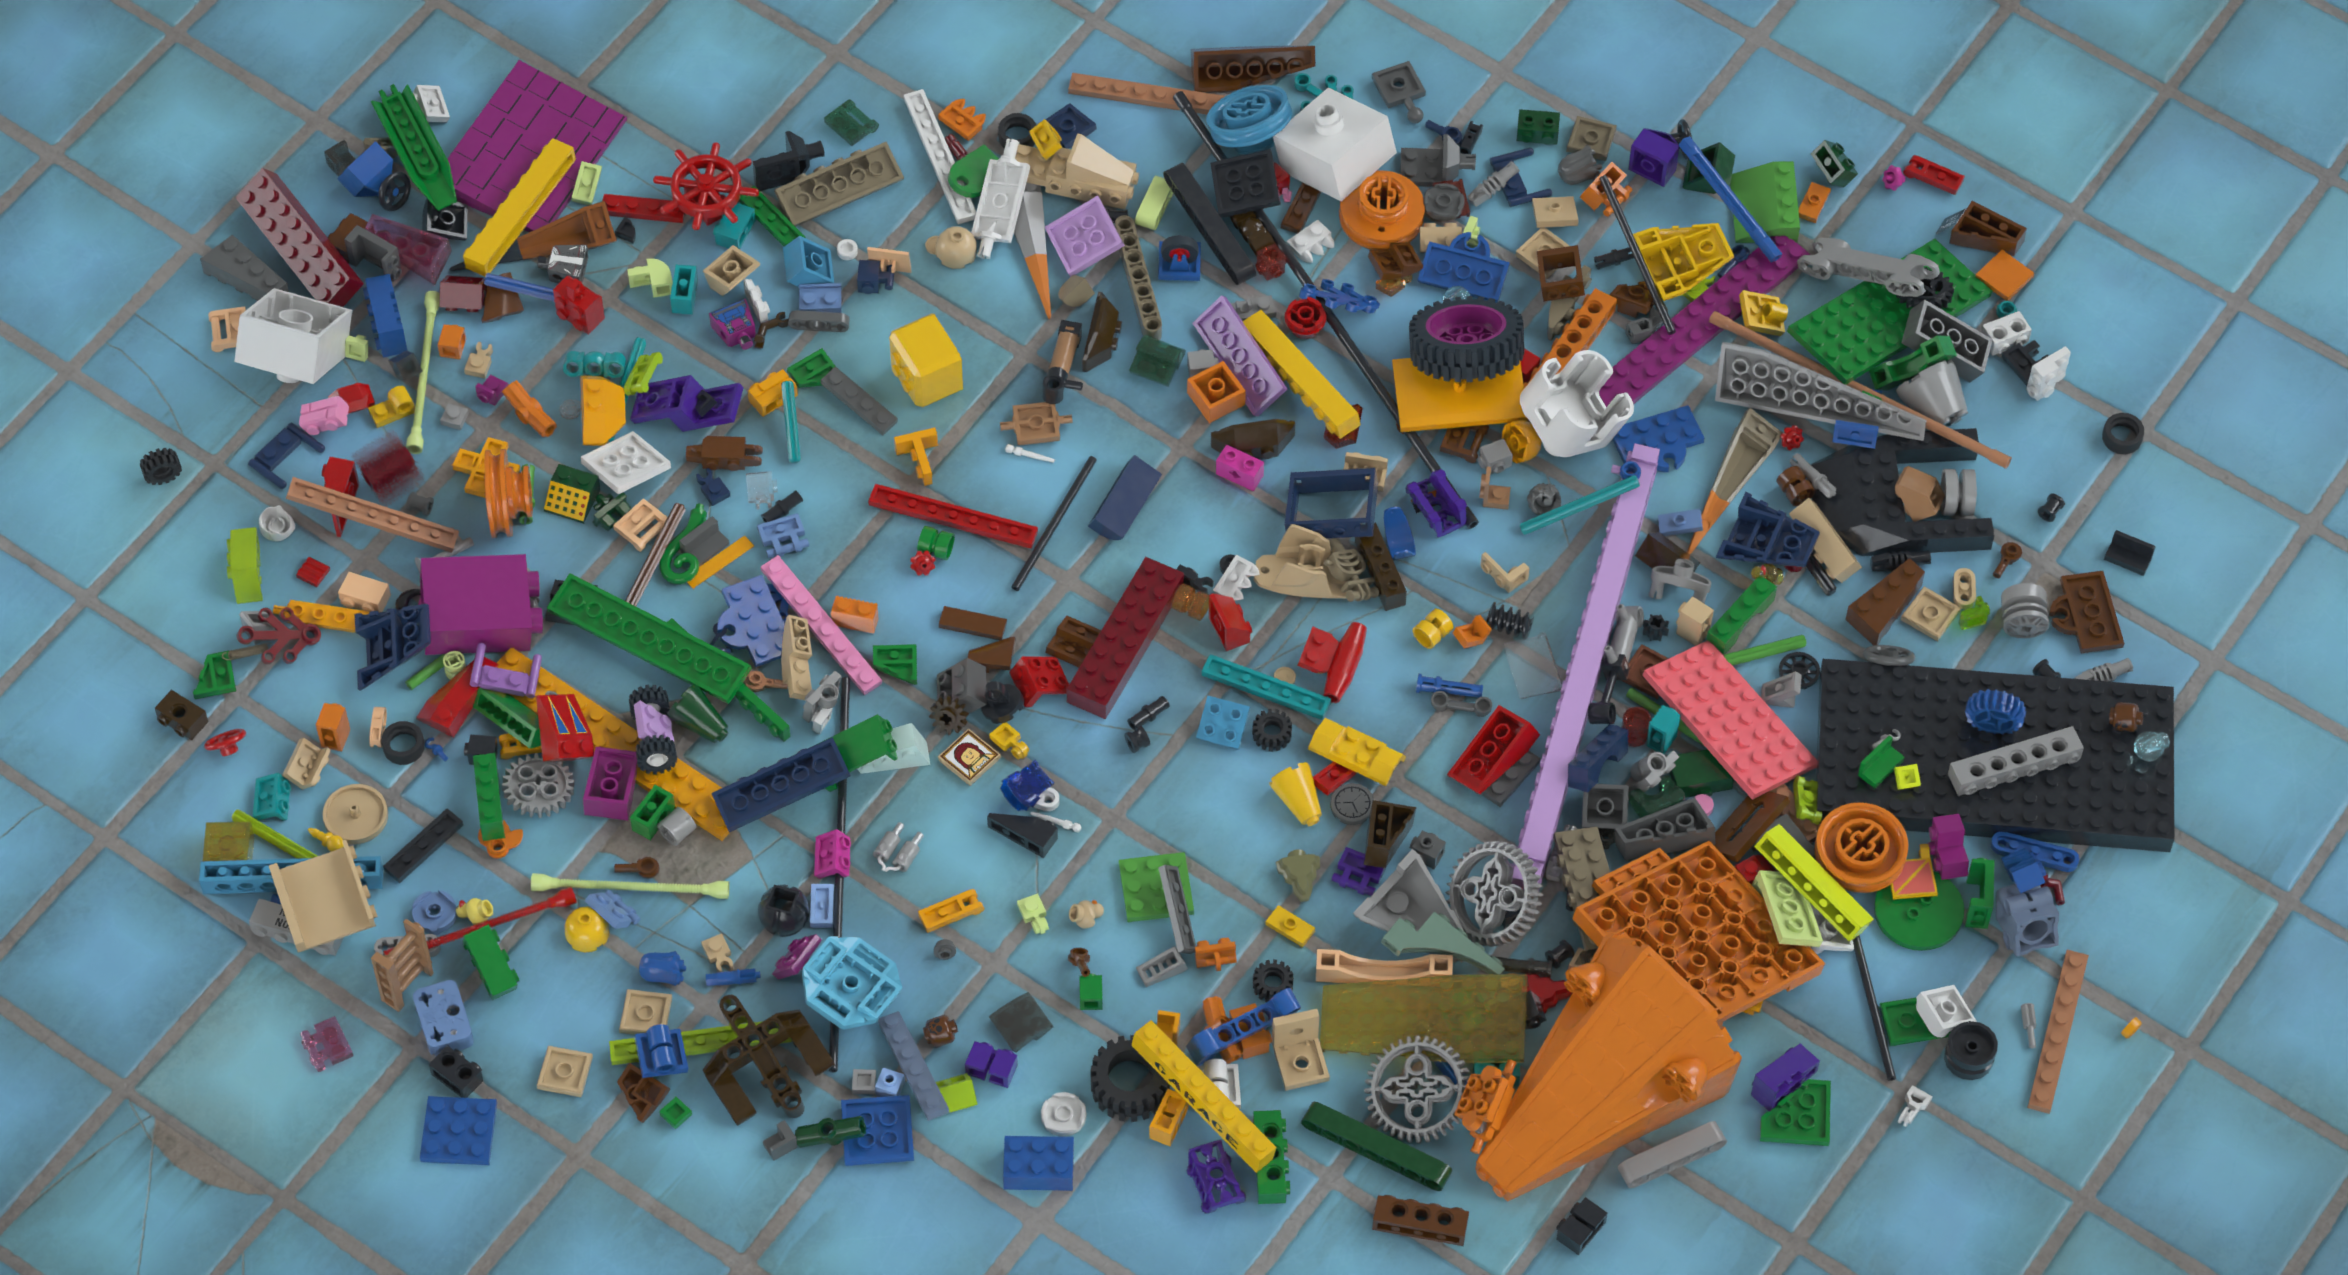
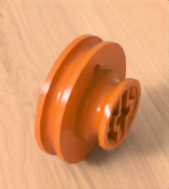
M1378 170L1367 177L1344 200L1340 201V224L1346 235L1358 245L1372 250H1389L1390 243H1407L1417 237L1419 228L1422 227L1424 220V198L1419 188L1407 177L1391 171ZM1380 200L1386 201L1385 209H1380Z
M501 449L498 455H493L491 450H485V499L491 537L497 538L500 532L506 533L507 537H512L513 519L516 518L517 513L522 511L527 514V517L533 516L529 466H524L523 471L517 473L512 467H509L506 449Z
M1849 803L1831 811L1821 822L1815 841V858L1845 890L1857 893L1875 892L1892 884L1901 874L1908 854V838L1900 821L1886 809L1869 803Z

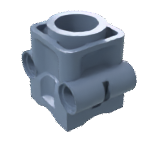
M2012 884L2002 887L1996 892V920L2003 930V940L2006 948L2013 950L2016 957L2028 954L2035 949L2051 948L2059 945V911L2053 903L2051 891L2047 886L2041 888L2039 885L2020 893L2016 885Z

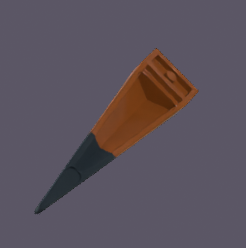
M605 201L585 206L518 237L498 264L538 258L539 256H551L552 248L555 245H587L589 250L615 243L617 240ZM465 262L454 265L449 270L466 269Z

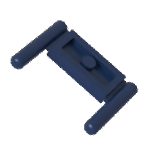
M1529 147L1490 158V164L1493 166L1494 172H1499L1510 161L1514 162L1513 160L1533 155L1534 150ZM1519 172L1506 182L1505 187L1502 188L1510 207L1532 202V198L1552 196L1551 189L1527 194Z
M291 422L287 428H284L255 455V458L249 461L248 465L280 489H284L287 483L272 471L301 444V441H304L319 453L325 451V446Z

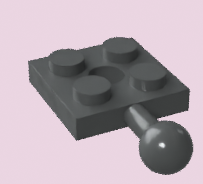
M1410 61L1372 73V80L1388 108L1404 103L1408 109V120L1412 123L1422 121L1423 111L1415 107L1412 100L1424 97L1426 91ZM1400 82L1404 85L1402 87H1396L1394 86V83Z

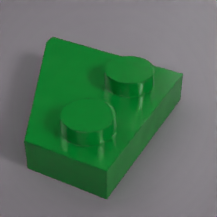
M823 348L788 367L787 373L798 388L823 386L821 385V379L836 366Z
M916 644L873 645V669L917 685Z
M229 650L206 656L204 668L199 675L197 688L193 691L195 700L236 692L231 660H225L229 659Z

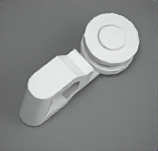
M1912 1085L1905 1097L1908 1106L1900 1115L1898 1123L1901 1124L1904 1121L1903 1126L1905 1127L1911 1124L1918 1112L1926 1109L1933 1096ZM1914 1096L1923 1101V1103H1917L1911 1097Z

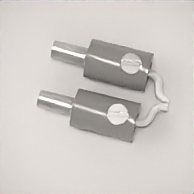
M898 822L892 832L887 831L873 852L874 857L882 865V870L885 872L888 870L906 872L920 851L918 844L924 837L921 832H917L912 841L905 842L892 862L894 867L886 868L883 862L888 861L901 841L899 834L905 826Z

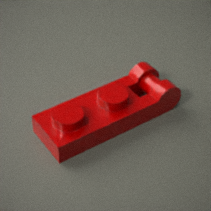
M1917 155L1911 157L1910 165H1907L1903 171V174L1908 178H1916L1953 195L1957 194L1965 178L1962 174Z

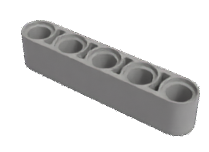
M1711 1121L1628 1158L1620 1163L1617 1168L1627 1186L1635 1188L1721 1149L1726 1145L1727 1140L1717 1123Z

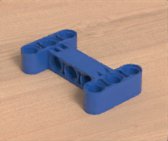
M1290 987L1275 994L1268 1002L1213 1030L1210 1027L1201 1031L1189 1041L1186 1048L1195 1065L1200 1066L1206 1061L1213 1059L1218 1052L1270 1027L1273 1024V1018L1297 1013L1301 1006ZM1258 1013H1265L1268 1016V1021H1261ZM1238 1023H1246L1249 1028L1248 1031H1241ZM1220 1032L1226 1033L1229 1041H1221L1218 1034Z

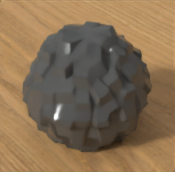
M1537 484L1529 491L1527 496L1529 508L1538 516L1561 506L1560 493L1555 485Z

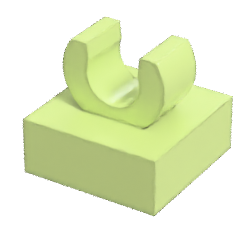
M358 334L356 337L348 335L345 340V357L365 362L368 358V340H366V336Z

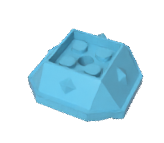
M829 936L802 969L806 1005L842 1030L876 1023L903 988L896 963L859 937L838 938V936ZM846 984H852L854 987H848Z

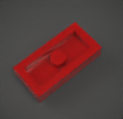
M1332 762L1313 776L1314 785L1328 796L1355 776L1357 772Z

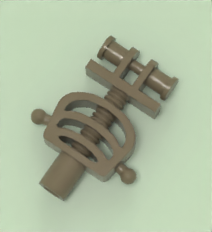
M1339 538L1331 539L1329 542L1332 554L1324 561V565L1329 567L1334 578L1340 581H1347L1340 588L1342 592H1347V600L1352 602L1354 600L1362 601L1369 600L1371 597H1378V588L1375 586L1369 588L1374 582L1373 577L1359 579L1358 577L1366 568L1363 560L1364 556L1359 554L1356 549L1345 550Z

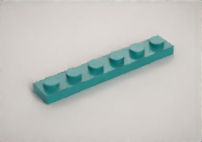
M1212 654L1209 655L1201 671V676L1323 720L1331 704V698Z

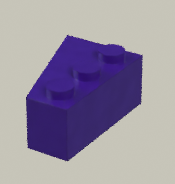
M1801 1043L1794 1048H1789L1784 1055L1755 1074L1754 1081L1752 1082L1751 1096L1770 1112L1782 1099L1795 1092L1802 1083L1818 1071L1820 1060Z

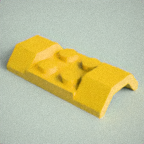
M1324 718L1315 730L1308 746V750L1384 786H1387L1394 769L1400 761L1404 762L1406 758L1402 753L1387 747V744L1349 726L1346 728L1327 718Z

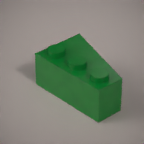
M488 924L464 935L462 945L465 950L468 949L472 957L471 962L473 966H476L482 983L490 998L494 1000L516 990L519 977L514 969L510 970L507 963L510 961L505 949H500L497 943L500 941L496 930H491Z

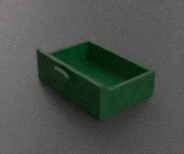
M1708 749L1678 754L1679 758L1674 762L1676 766L1669 772L1677 799L1700 794L1710 797L1715 792L1733 789V777Z

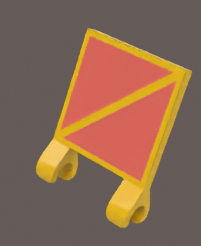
M1928 844L1919 845V859H1907L1899 877L1890 884L1893 899L1938 895Z

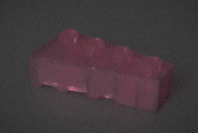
M375 214L371 215L365 227V230L398 248L400 263L433 285L436 284L452 252L447 238Z

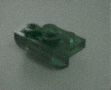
M1144 335L1136 347L1137 353L1129 372L1169 387L1175 371L1180 367L1186 350Z

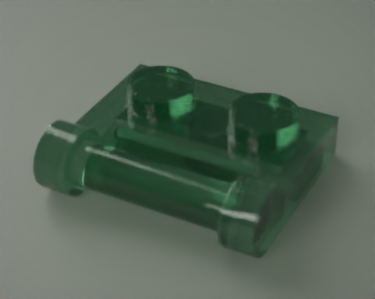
M851 99L845 101L824 117V123L851 146L855 145L869 133H874L879 127V123L866 116L856 107L855 102ZM848 113H852L857 119H859L864 124V126L860 125Z

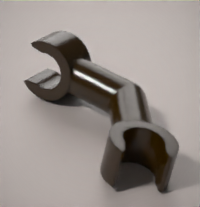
M779 312L776 318L760 324L758 333L754 338L756 342L755 348L763 349L768 329L777 326L781 328L788 326L789 319L781 320L786 317L785 312Z

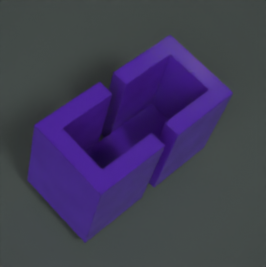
M974 1041L965 1062V1073L984 1081L987 1074H991L989 1078L990 1083L1008 1088L1018 1066L1017 1055L1008 1049L994 1050V1047L989 1043Z

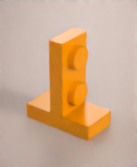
M935 427L894 437L896 455L910 453L912 461H916L918 465L915 466L918 479L922 478L924 486L931 485L932 471L924 449L938 446Z

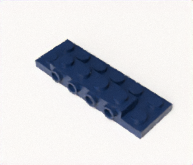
M832 737L808 749H802L791 757L782 758L769 767H763L750 776L741 777L735 783L711 794L730 833L842 781L851 775Z

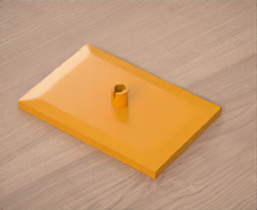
M1411 358L1392 359L1400 432L1501 424L1516 420L1528 421L1520 405V394L1524 390L1521 363L1518 366L1513 365L1514 369L1511 371L1505 370L1504 375L1500 376L1496 373V378L1490 379L1487 376L1484 381H1478V378H1475L1473 382H1467V379L1455 382V379L1452 378L1450 381H1443V377L1435 379L1433 374L1430 376L1425 375L1424 371L1420 372L1417 370Z

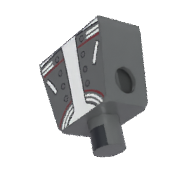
M555 245L552 248L550 257L539 256L538 268L548 269V276L551 282L559 284L566 276H571L573 279L576 278L583 283L589 259L587 245Z

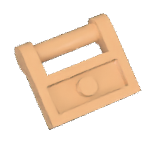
M245 306L215 310L208 313L212 327V351L221 352L224 349L236 347L239 318L246 311ZM225 319L226 339H221L220 321Z
M643 498L617 521L613 527L617 533L633 544L636 550L641 552L646 548V544L661 531L667 516ZM654 519L658 521V523H656L641 538L637 537V535L645 527H647Z

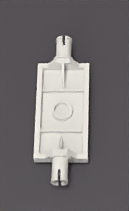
M1010 139L1006 140L1004 153L1000 159H990L971 231L975 239L981 240L977 256L985 259V256L986 259H990L994 242L1011 243L1030 170L1028 163H1020L1015 159L1019 142L1011 139V142Z

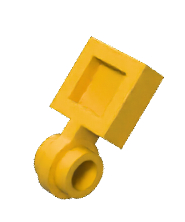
M1007 722L1002 723L989 734L990 740L1004 752L1012 747L1011 753L1016 759H1024L1028 756V746L1023 741L1017 742L1021 739L1020 733Z

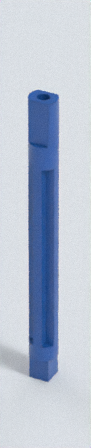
M1690 136L1683 138L1679 143V147L1698 168L1770 262L1778 260L1783 255L1782 252L1726 184Z

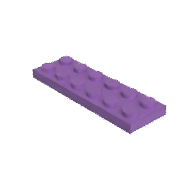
M1221 295L1193 322V325L1209 349L1213 350L1214 357L1218 358V363L1224 361L1246 390L1245 403L1254 416L1258 417L1287 390V387L1225 296Z

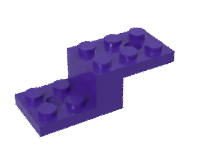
M691 375L648 383L649 389L647 392H637L630 420L634 424L669 418L682 432L733 423L744 387L740 383L704 389ZM702 389L717 401L703 417L700 416L695 408L698 401L697 396Z

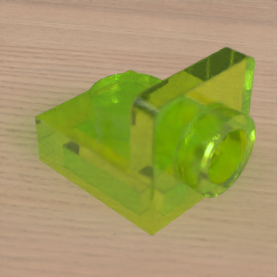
M1982 596L1976 597L1974 608H1967L1961 612L1959 620L1961 630L1986 624L1988 615H1990V608L1988 603L1983 601Z

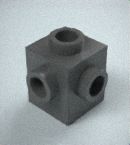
M1422 830L1418 837L1415 836L1409 848L1415 850L1420 855L1426 866L1435 869L1445 853L1446 842L1439 839L1437 835Z

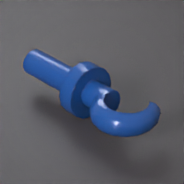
M433 737L428 738L425 741V747L432 749V753L439 755L444 762L447 761L448 757L443 753V747L436 744L428 745L430 741H434Z

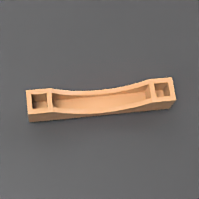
M1317 949L1316 982L1451 988L1453 955L1429 954L1408 960L1383 961L1357 957L1341 950Z

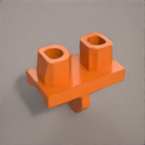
M1228 937L1220 938L1218 944L1209 945V942L1206 940L1198 941L1197 947H1195L1196 967L1215 966L1217 972L1221 971V965L1237 963L1235 941L1231 942Z

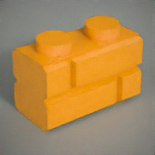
M783 369L777 373H770L766 380L761 383H754L748 390L749 402L762 417L783 405L782 382L792 381L795 397L798 396L796 383L789 378V375Z

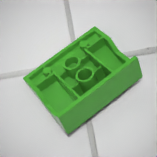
M1794 161L1770 162L1733 173L1730 183L1731 190L1767 235L1787 236L1798 243L1800 221ZM1733 214L1735 243H1755Z

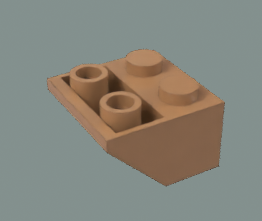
M1909 466L1904 467L1895 485L1896 494L1902 499L1905 512L1911 517L1913 522L1936 515L1945 498V494L1936 477Z

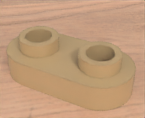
M1960 568L1954 573L1953 601L1961 609H1969L1976 600L1975 574L1970 569Z

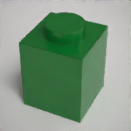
M1090 973L1087 977L1079 976L1080 1010H1103L1102 975Z

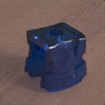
M1036 759L1026 765L1020 772L1016 771L1001 781L1000 790L1003 796L1017 811H1027L1030 806L1033 808L1039 801L1040 794L1055 784L1038 765L1039 763Z

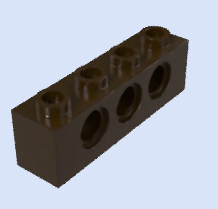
M1375 522L1373 536L1355 537V544L1359 553L1364 556L1363 560L1370 578L1373 577V584L1379 590L1378 596L1385 611L1406 605L1407 591Z

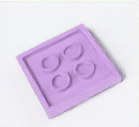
M1099 196L1094 197L1045 226V230L1070 277L1125 246Z

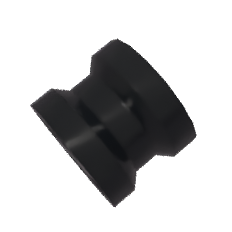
M1142 726L1137 727L1134 732L1124 734L1126 743L1133 753L1138 752L1141 747L1150 746V739Z

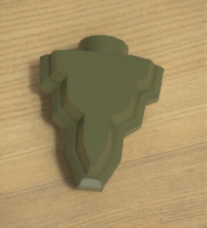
M1296 849L1290 851L1287 855L1288 857L1276 861L1278 874L1284 876L1285 882L1292 885L1295 896L1300 902H1305L1310 899L1312 882L1316 879V871L1320 869V856L1306 854L1304 850Z

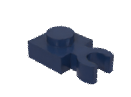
M709 468L706 469V478H702L699 473L696 474L697 482L702 485L701 492L712 506L730 497L728 488L719 477L713 479L712 471Z

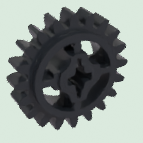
M1940 272L1934 279L1921 280L1926 290L1923 295L1918 297L1896 295V298H1900V304L1906 303L1905 308H1913L1923 300H1926L1941 309L1942 307L1947 308L1948 303L1952 302L1954 289L1953 283L1949 282V277L1943 278V272Z

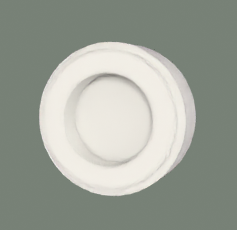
M844 239L838 243L837 255L839 258L852 260L857 256L858 247L856 242Z

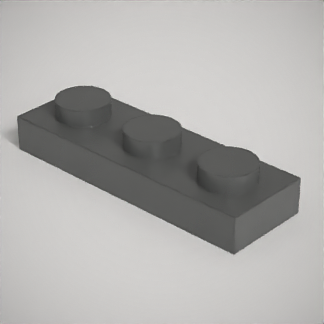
M1528 751L1483 792V796L1501 807L1540 763V758Z

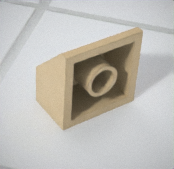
M732 245L706 267L703 273L709 287L724 296L758 268L760 263Z

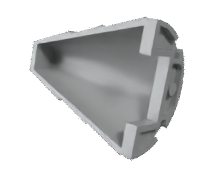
M1413 849L1397 865L1396 870L1370 898L1367 897L1353 913L1360 921L1388 932L1399 918L1409 920L1416 927L1415 930L1418 931L1435 911L1438 915L1439 913L1445 915L1450 920L1449 924L1455 929L1458 927L1463 930L1455 912L1450 910L1439 886L1435 884L1422 858ZM1395 891L1404 892L1409 898L1408 909L1400 914L1391 912L1387 907V898ZM1453 957V963H1456L1458 961H1460L1461 963L1463 962L1462 960Z

